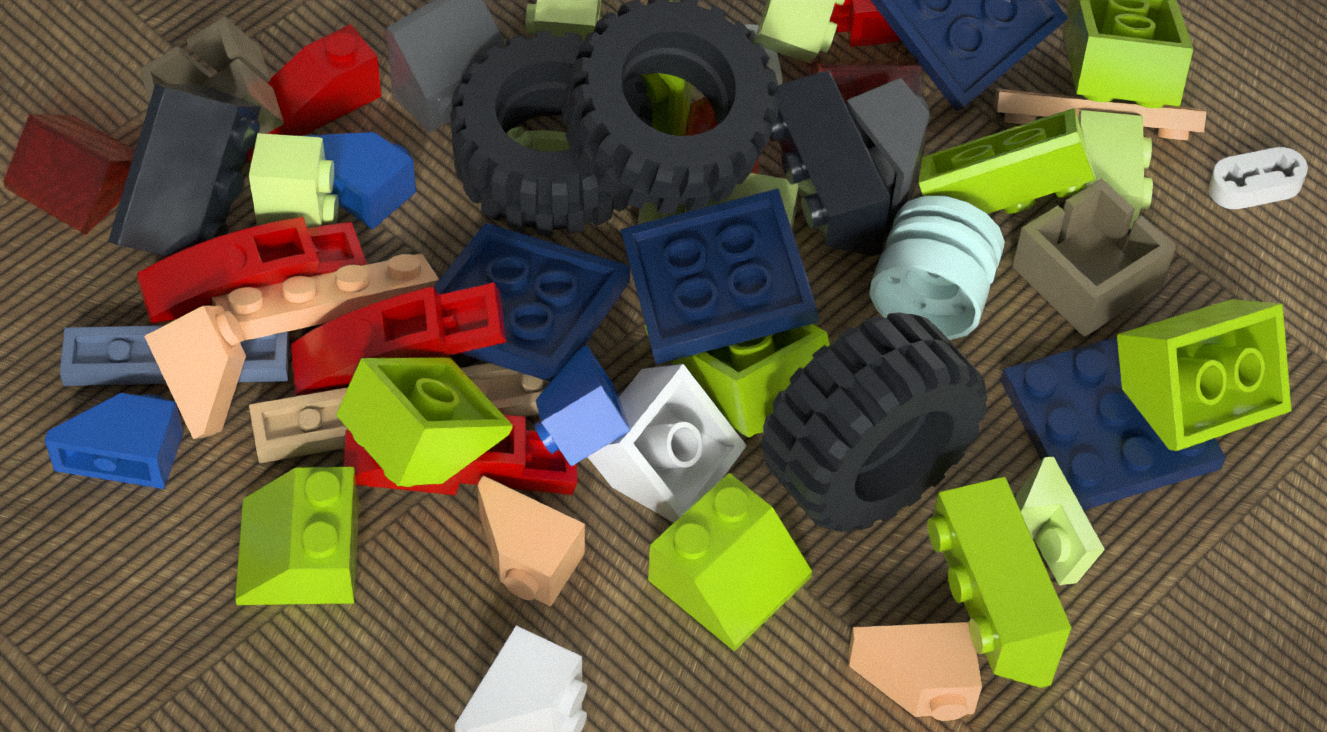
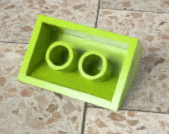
M1075 108L922 157L919 185L923 196L951 197L968 202L987 214L1004 209L1006 214H1013L1031 208L1036 204L1035 199L1056 193L1057 197L1062 198L1077 194L1087 188L1086 182L1095 180V173Z
M1231 299L1117 334L1122 390L1169 450L1179 451L1291 412L1283 304Z
M1006 477L939 492L933 517L929 518L927 522L928 534L936 552L943 551L949 566L948 581L954 599L958 603L964 602L970 616L969 632L975 650L978 654L985 653L995 675L1038 688L1050 686L1072 627Z

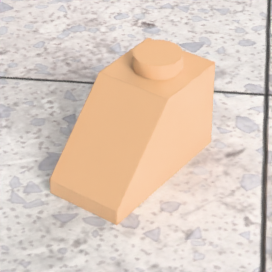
M222 305L202 306L144 336L193 439L213 436L222 431L246 358L240 344L244 340V335L234 315L229 311L225 312Z
M483 476L477 484L479 515L500 582L505 584L507 589L524 600L536 599L551 607L585 554V524Z
M969 622L853 627L848 651L849 667L914 717L932 716L937 720L950 721L959 719L966 714H974L982 683L977 651L970 637Z

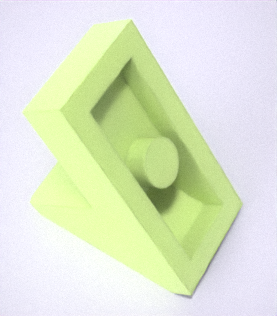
M1054 456L1044 457L1020 488L1015 500L1032 538L1037 543L1058 585L1073 584L1081 579L1105 549Z

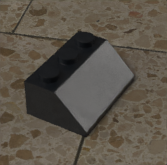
M822 71L778 85L774 95L779 101L778 115L772 126L773 131L769 140L771 142L778 141L784 153L781 157L784 173L788 182L791 185L798 184L802 192V210L809 227H818L826 246L871 257L882 254L890 196L830 71Z
M155 84L108 242L169 257L189 247L228 234V225L225 222L231 203L237 199L243 187L244 175L241 171L247 151L251 150L256 143L257 134L260 131V124L257 119L261 106L206 85Z

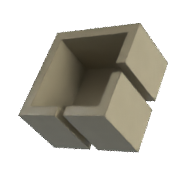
M225 16L186 40L188 47L218 72L217 74H211L179 46L174 47L140 69L149 103L155 84L206 85L261 106L257 119L260 124L259 133L268 134L284 124L274 90L267 84L271 80L260 46Z
M1102 178L1067 199L1064 210L1057 205L1023 226L1012 266L1083 337H1086L1163 287L1176 248L1141 216L1133 223L1124 254L1121 249L1124 247L1135 209Z

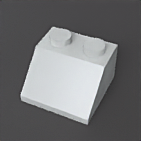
M684 364L641 369L619 397L630 432L591 454L588 458L612 488L674 523L724 477L747 445Z
M516 626L457 720L455 732H581L587 717V712L582 710V701L587 690V684L582 682V656Z

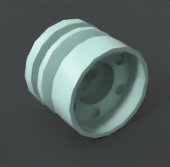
M922 196L907 201L896 214L893 228L887 238L886 250L881 254L871 281L869 295L875 309L884 318H887L889 313L898 312L925 317L932 324H935L949 340L967 336L979 324L987 301L990 284L993 283L996 269L1002 257L1005 241L1000 227L987 213L968 202L951 197Z

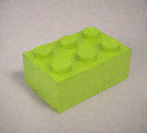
M1069 0L1066 12L1068 19L1064 22L1062 33L1076 94L1083 95L1091 101L1103 103L1110 102L1113 98L1131 100L1142 107L1152 109L1162 108L1164 105L1180 106L1193 46L1177 0Z

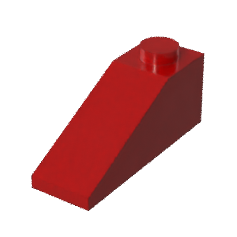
M351 24L306 45L270 78L271 81L267 84L274 90L284 124L268 134L304 136L382 97L378 56ZM255 144L251 150L247 151L245 160L248 163L252 162Z

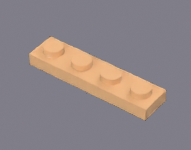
M996 88L993 109L996 112L1005 113L1004 122L1026 124L1035 121L1036 116L1047 117L1075 108L1078 119L1081 110L1143 116L1144 127L1158 128L1157 137L1188 140L1189 131L1204 132L1206 111L1199 108L1164 105L1162 108L1152 109L1142 107L1130 101L1112 100L1103 103L1078 96Z
M422 253L416 255L401 254L392 257L388 261L364 266L348 265L335 272L311 277L295 276L285 280L283 283L264 287L238 288L230 294L212 297V305H222L225 312L229 311L234 315L242 329L243 341L324 324L370 304L408 292L434 287L439 278Z

